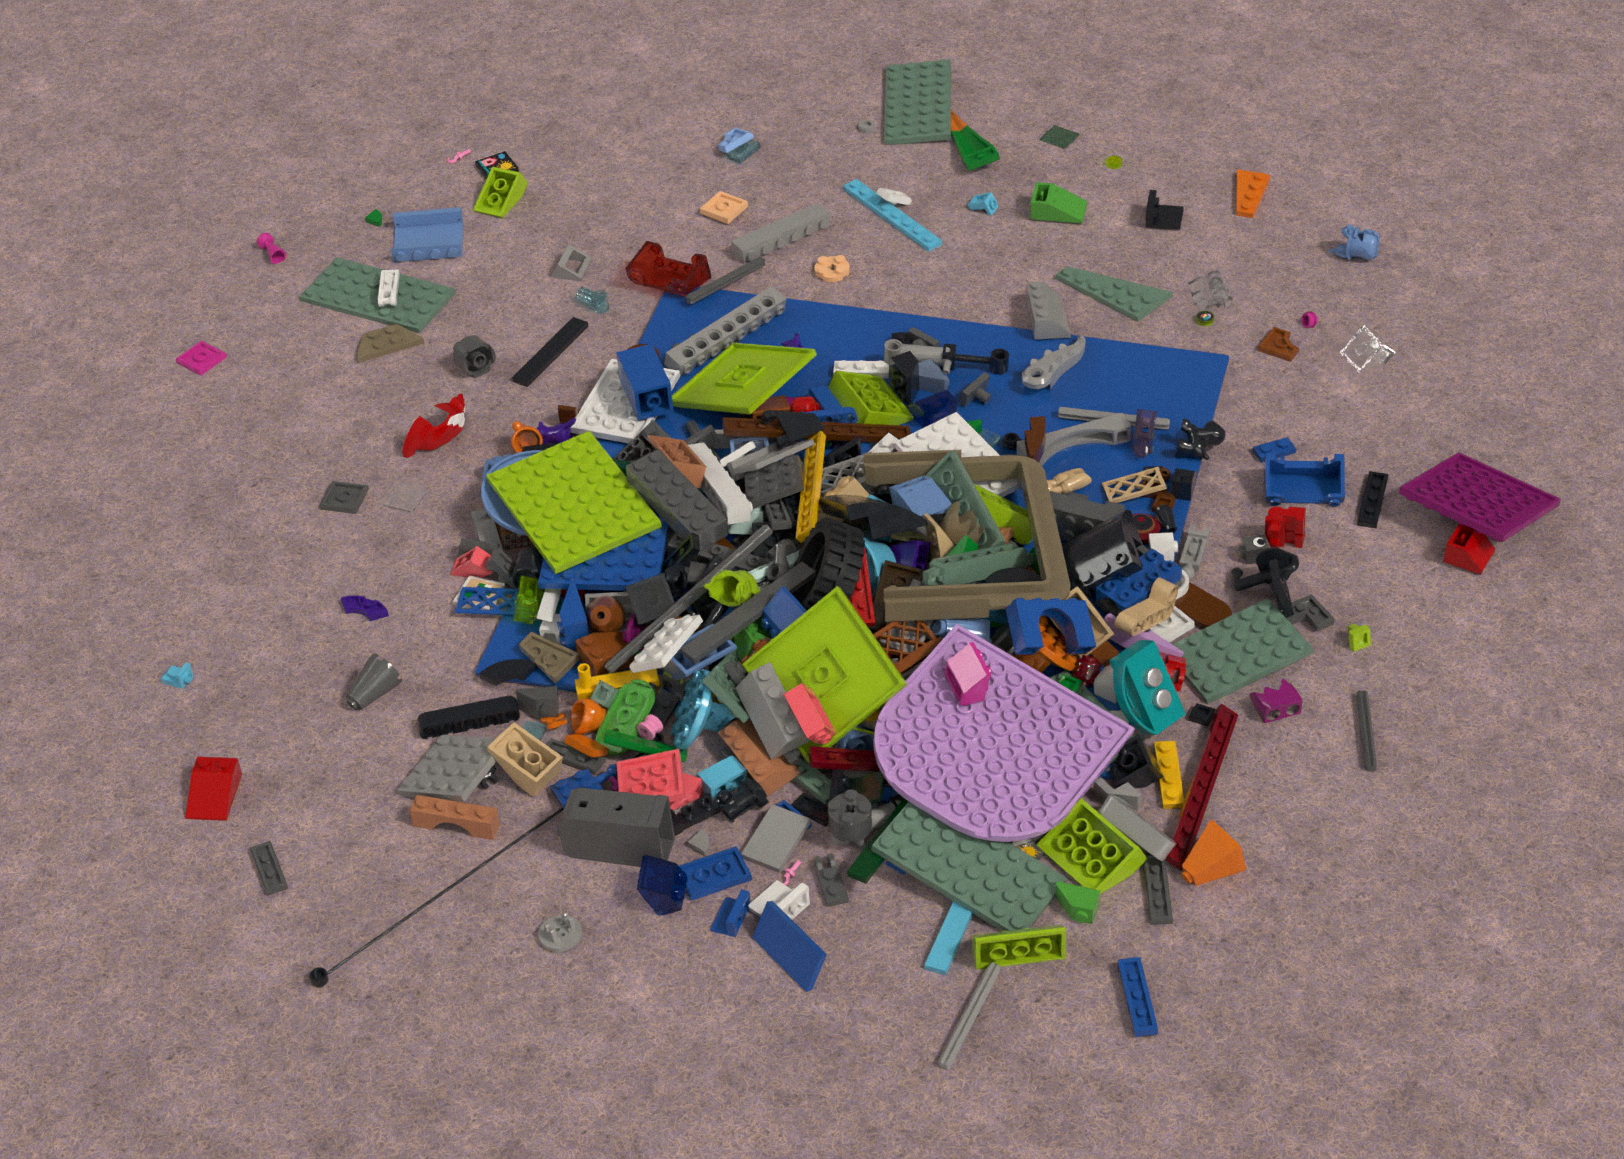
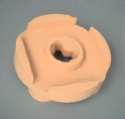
M843 255L821 256L814 267L816 277L822 278L825 282L843 280V277L848 276L850 273L849 263Z

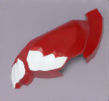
M458 394L457 397L454 396L449 403L434 405L450 413L443 423L432 426L429 421L421 416L413 422L404 441L403 457L409 458L415 455L416 450L434 451L450 442L463 430L465 422V400L463 394Z

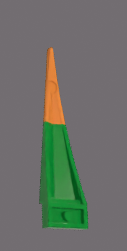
M951 110V133L963 165L966 166L968 171L1000 160L999 153L994 145L972 130Z

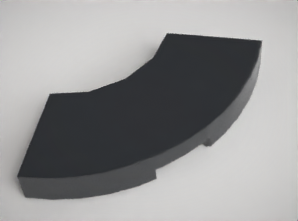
M523 659L504 660L490 665L481 671L479 675L480 679L497 686L505 680H526L537 669V665L535 662Z

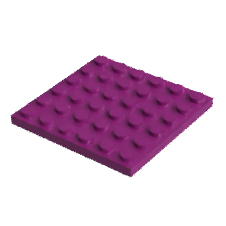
M1460 452L1400 487L1399 494L1405 496L1406 499L1416 501L1422 504L1423 507L1435 510L1440 515L1452 518L1457 523L1469 526L1476 532L1486 534L1498 542L1506 541L1558 507L1561 501L1560 498Z

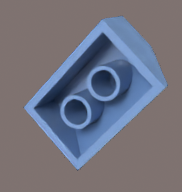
M711 624L706 628L691 635L688 638V640L682 645V647L688 644L693 639H695L700 634H702L704 631L709 629L714 624ZM729 639L696 664L682 655L680 648L664 669L675 680H679L736 650L737 646Z

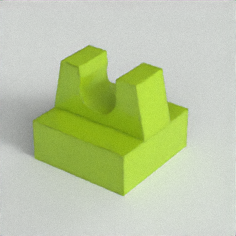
M1356 624L1347 626L1349 647L1353 652L1371 645L1370 627L1366 624L1362 626Z

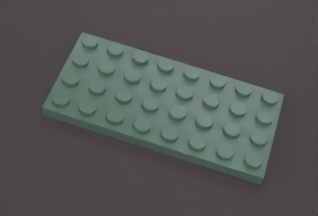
M941 59L939 61L910 62L886 66L885 145L951 140V60Z
M336 257L299 296L301 302L382 324H398L420 334L456 294V290L452 287L400 274L397 306L387 304L379 307L378 293L381 270L383 269Z
M911 802L905 805L871 847V851L1001 931L1031 928L1056 896V882L1066 883L1067 881L1065 876L1009 842L984 840L959 832Z

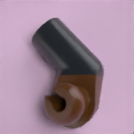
M1163 466L1143 467V471L1159 467L1164 481L1169 480L1171 477L1170 471ZM1156 472L1147 474L1146 476H1154Z

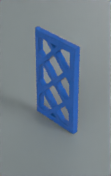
M462 587L455 613L516 615L521 591L512 588ZM465 593H476L469 598L465 596ZM494 593L496 595L488 599L484 594ZM515 594V596L510 599H508L504 595ZM478 597H481L484 600L482 603L478 605H475L472 602ZM498 598L505 601L498 606L493 603ZM466 604L472 607L471 609H461ZM486 605L493 608L491 610H481ZM508 605L511 607V611L501 610Z

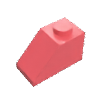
M476 546L456 559L450 574L462 577H469L470 575L479 578L489 576L492 571L486 569V562L491 555Z

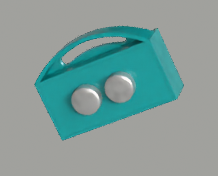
M1138 640L1109 660L1113 668V684L1118 704L1127 720L1142 734L1158 735L1186 715L1155 641Z

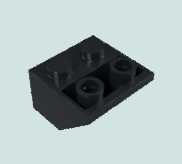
M911 351L890 357L889 371L891 380L889 383L891 389L898 394L899 399L910 407L919 392V361Z

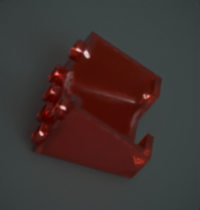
M650 241L644 243L625 268L628 278L633 283L679 296H687L712 277L707 256L694 254L691 258L692 264L666 258L661 245Z

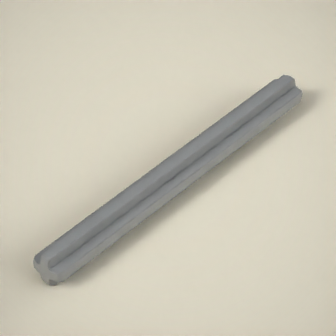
M1059 407L1058 409L1059 418L1093 421L1118 414ZM1123 414L1131 426L1168 430L1170 427V419Z
M993 962L988 964L938 1061L940 1068L945 1070L951 1068L1000 972L998 964Z

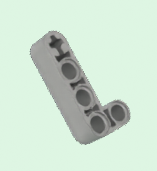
M1110 794L1098 810V813L1161 861L1166 859L1167 855L1176 845V842L1135 812L1132 805L1118 796Z

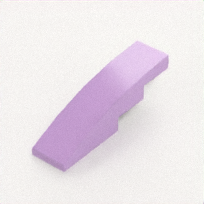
M1111 613L1105 616V622L1115 634L1110 639L1125 648H1128L1138 640L1155 641L1159 652L1165 653V662L1168 654L1182 657L1184 654L1183 651L1153 631H1144L1136 636H1131L1115 628L1114 624L1117 617Z

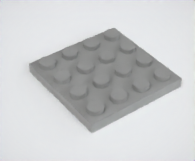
M441 735L398 788L399 795L416 798L417 795L465 802L496 762L493 755L487 751V747L496 738Z

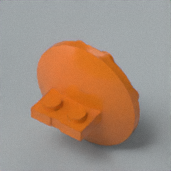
M1040 616L1039 628L1044 647L1033 655H1015L1014 650L1012 652L1013 656L1040 673L1050 663L1073 671L1079 655L1068 654L1065 637L1048 624L1049 620L1045 616Z

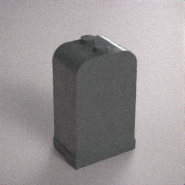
M575 788L569 795L557 828V835L560 836L563 851L571 858L660 871L665 870L675 841L669 798L666 795L655 796Z

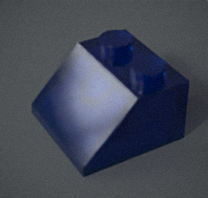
M944 390L911 403L906 408L921 427L924 428L957 412V400L948 390Z
M644 855L641 862L637 891L657 915L662 916L682 910L685 887L688 880L687 875L675 862Z

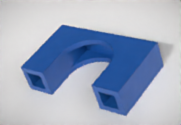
M1017 598L1005 608L1015 655H1033L1044 647L1039 628L1040 616L1050 617L1059 624L1064 633L1068 654H1087L1096 647L1086 600H1077L1076 598L1060 600L1059 598L1025 600L1024 598Z

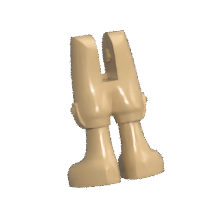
M1076 468L1057 474L1053 479L1047 480L1049 492L1068 494L1088 486L1092 480L1082 468Z

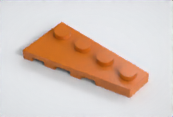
M1237 169V216L1254 218L1271 175Z

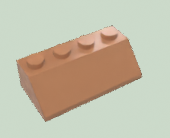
M648 435L647 439L654 450L659 449L696 488H701L706 466L687 443L680 439Z
M735 720L718 732L731 753L745 767L748 775L761 785L767 797L801 774L796 765L788 762L784 754L771 760L751 720H747L744 723L741 720Z

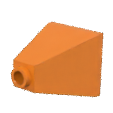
M1211 820L1183 863V873L1181 875L1188 884L1193 883L1197 886L1246 870L1242 848L1216 822Z

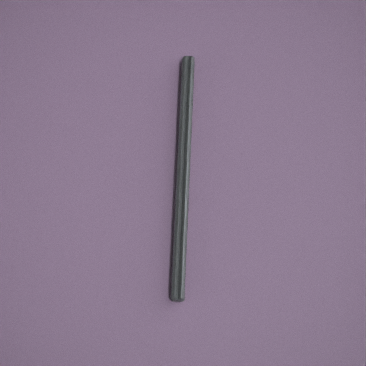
M767 524L763 525L604 664L605 669L610 674L616 671L648 643L657 631L661 630L665 621L676 618L708 590L704 588V585L711 582L712 577L722 570H731L772 534V529Z

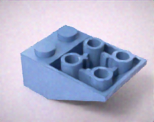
M925 475L889 487L893 505L910 510L923 518L925 513L929 515L945 513L946 509H949L952 505L933 479Z

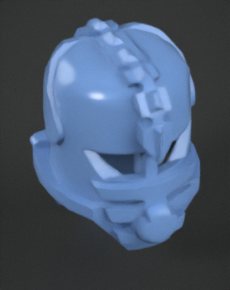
M1346 225V227L1342 228L1341 233L1344 237L1348 238L1347 244H1339L1336 249H1329L1330 253H1335V255L1341 256V258H1348V260L1353 256L1355 258L1372 260L1378 255L1380 237L1376 231L1371 229L1361 231L1358 227Z

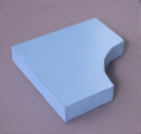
M734 128L723 135L724 140L717 146L719 151L728 153L751 140L754 136L752 132Z

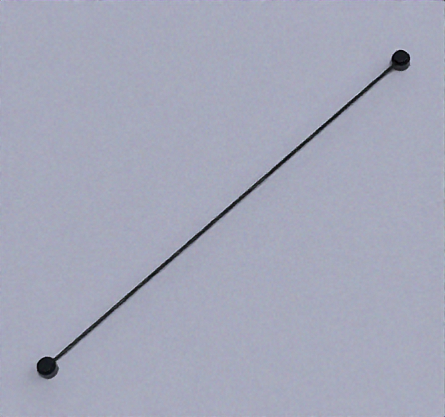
M656 733L652 741L664 743V737L662 734ZM641 752L633 758H638L642 756L644 753ZM563 807L329 971L322 967L313 969L309 974L311 984L315 987L326 985L330 973L564 810Z

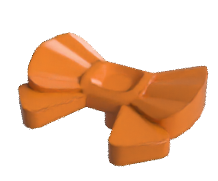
M559 713L555 717L540 718L541 723L547 725V729H555L568 722L567 718L561 719L565 717L564 713Z

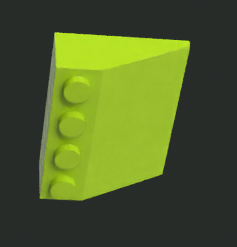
M835 371L828 388L842 407H852L856 410L858 416L856 423L900 425L913 421L914 416L881 376Z
M1082 798L1074 805L1069 815L1036 844L1082 887L1098 890L1100 894L1133 875L1147 860L1145 854L1136 844Z

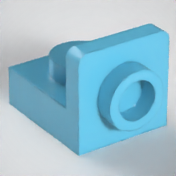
M992 192L975 195L968 204L970 210H982L985 208L988 215H993L998 208L997 200Z
M185 663L182 668L172 665L161 678L162 683L183 689L193 679L190 663Z

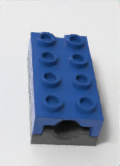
M1152 548L1139 557L1143 566L1142 570L1127 578L1117 573L1096 587V606L1106 613H1111L1117 617L1123 610L1148 599L1152 585L1159 577L1180 587L1182 567L1171 560L1165 561L1164 555Z

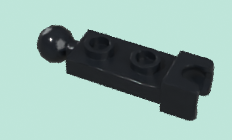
M721 790L717 793L716 798H713L709 793L674 811L670 809L675 836L682 833L683 830L720 813V805L726 804L732 797V793L728 790Z

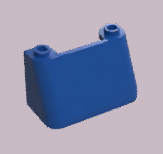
M1266 453L1264 460L1266 502L1272 506H1278L1281 503L1328 504L1333 507L1339 506L1345 500L1344 454H1334V459L1329 461L1328 457H1324L1323 461H1285V457H1281L1279 460L1275 457V453Z

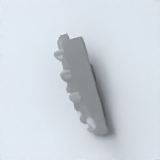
M1080 334L1077 341L1072 345L1066 346L1062 343L1059 345L1058 350L1054 352L1045 350L1042 358L1038 360L1032 358L1030 365L1022 372L1023 385L1031 389H1041L1050 384L1051 390L1061 375L1082 358L1085 352L1084 335Z

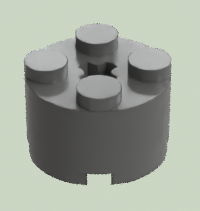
M476 335L467 336L456 342L453 346L454 363L468 375L479 377L491 370L490 366L492 363L494 364L496 359L495 351Z
M847 790L845 793L834 797L828 803L829 828L833 837L844 842L845 839L857 842L866 838L871 832V803L865 796L858 794L856 790Z

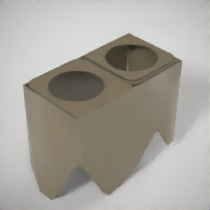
M959 502L953 503L939 526L956 545L965 535L977 544L985 530V526L979 529L980 524L977 525V519L973 510L959 517Z

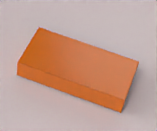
M583 734L566 735L564 740L565 744L591 758L608 754L609 748Z

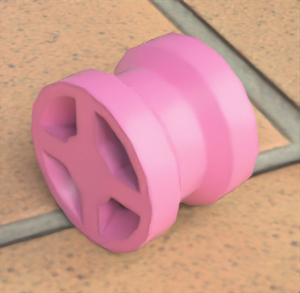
M649 714L645 717L644 722L639 723L636 728L642 738L653 740L655 734L663 730V724L656 716Z

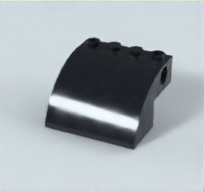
M1125 510L1061 544L1070 581V591L1078 586L1087 598L1091 597L1089 588L1113 575L1120 573L1127 578L1143 569L1136 549L1143 544L1130 510Z

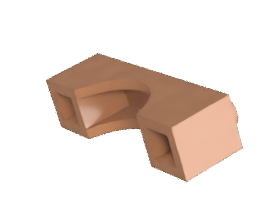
M417 795L409 810L413 827L434 830L436 825L448 822L465 828L472 837L493 840L500 826L498 809L493 807Z

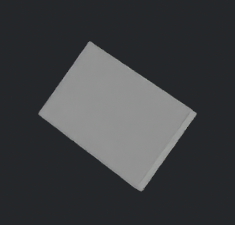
M772 804L741 853L742 858L780 873L810 825V818Z

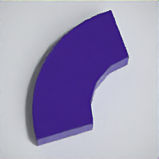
M358 595L341 597L346 614H362L369 621L389 616L386 607L376 599L373 601L366 599L365 596Z

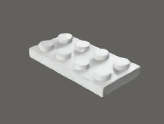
M686 615L680 619L671 618L665 621L661 630L654 634L655 637L645 644V648L641 653L634 657L635 660L629 666L632 673L665 667L703 622L700 615Z

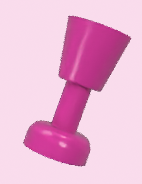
M262 233L258 236L257 245L261 249H267L268 256L273 264L285 260L286 252L273 244L274 238L270 233Z

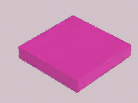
M200 341L175 360L177 364L201 376L224 360L227 355L225 352Z

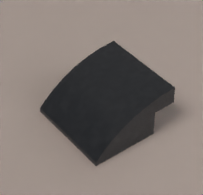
M847 494L820 497L823 513L843 519L845 524L861 529L864 537L872 540L928 525V521L916 513L879 500Z

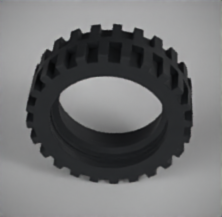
M826 517L815 524V528L810 530V534L804 540V545L800 549L797 561H795L793 566L795 567L803 562L816 571L815 578L792 594L806 610H809L837 586L842 589L850 600L860 577L859 572L863 566L862 558L865 554V550H863L865 540H863L864 534L861 529Z

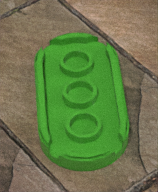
M635 679L628 685L624 684L609 707L596 734V741L609 748L607 755L618 756L629 749L604 743L606 729L635 737L638 736L639 733L636 727L639 723L644 722L655 701V692L646 681Z

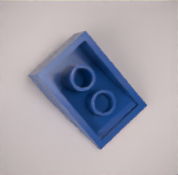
M574 581L569 585L559 612L560 622H557L559 633L563 634V636L559 637L561 645L577 652L575 640L589 635V629Z

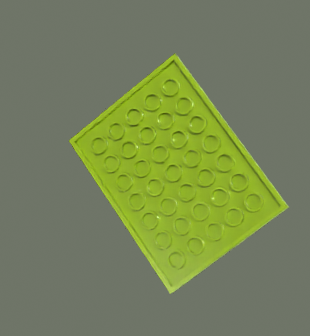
M590 431L486 475L491 487L555 574L662 527L659 518L637 490L627 482V477Z

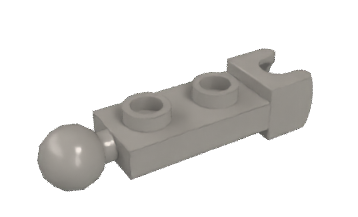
M1195 524L1190 525L1188 537L1179 562V566L1187 573L1189 581L1194 578V571H1199L1210 538V527H1205L1204 531L1198 532L1195 530Z

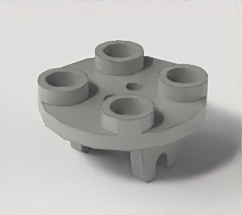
M567 912L547 919L541 924L538 931L539 941L542 946L556 954H561L574 948L583 938L581 924L577 919L568 916Z

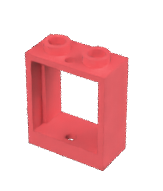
M802 683L786 692L784 696L806 737L817 744H826L831 741L836 731L815 692Z

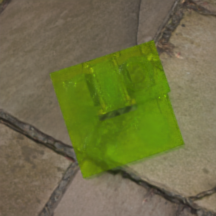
M521 576L516 592L513 621L533 624L534 619L543 621L537 619L545 589H539V579Z

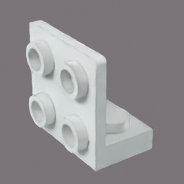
M775 881L748 905V909L761 917L766 902L773 901L793 920L810 904L809 887L801 883L796 888L790 889L780 881Z

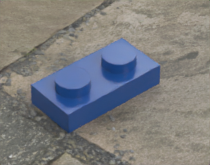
M1286 437L1254 446L1253 452L1262 463L1265 460L1266 453H1275V457L1280 458L1295 454L1296 448L1290 439Z

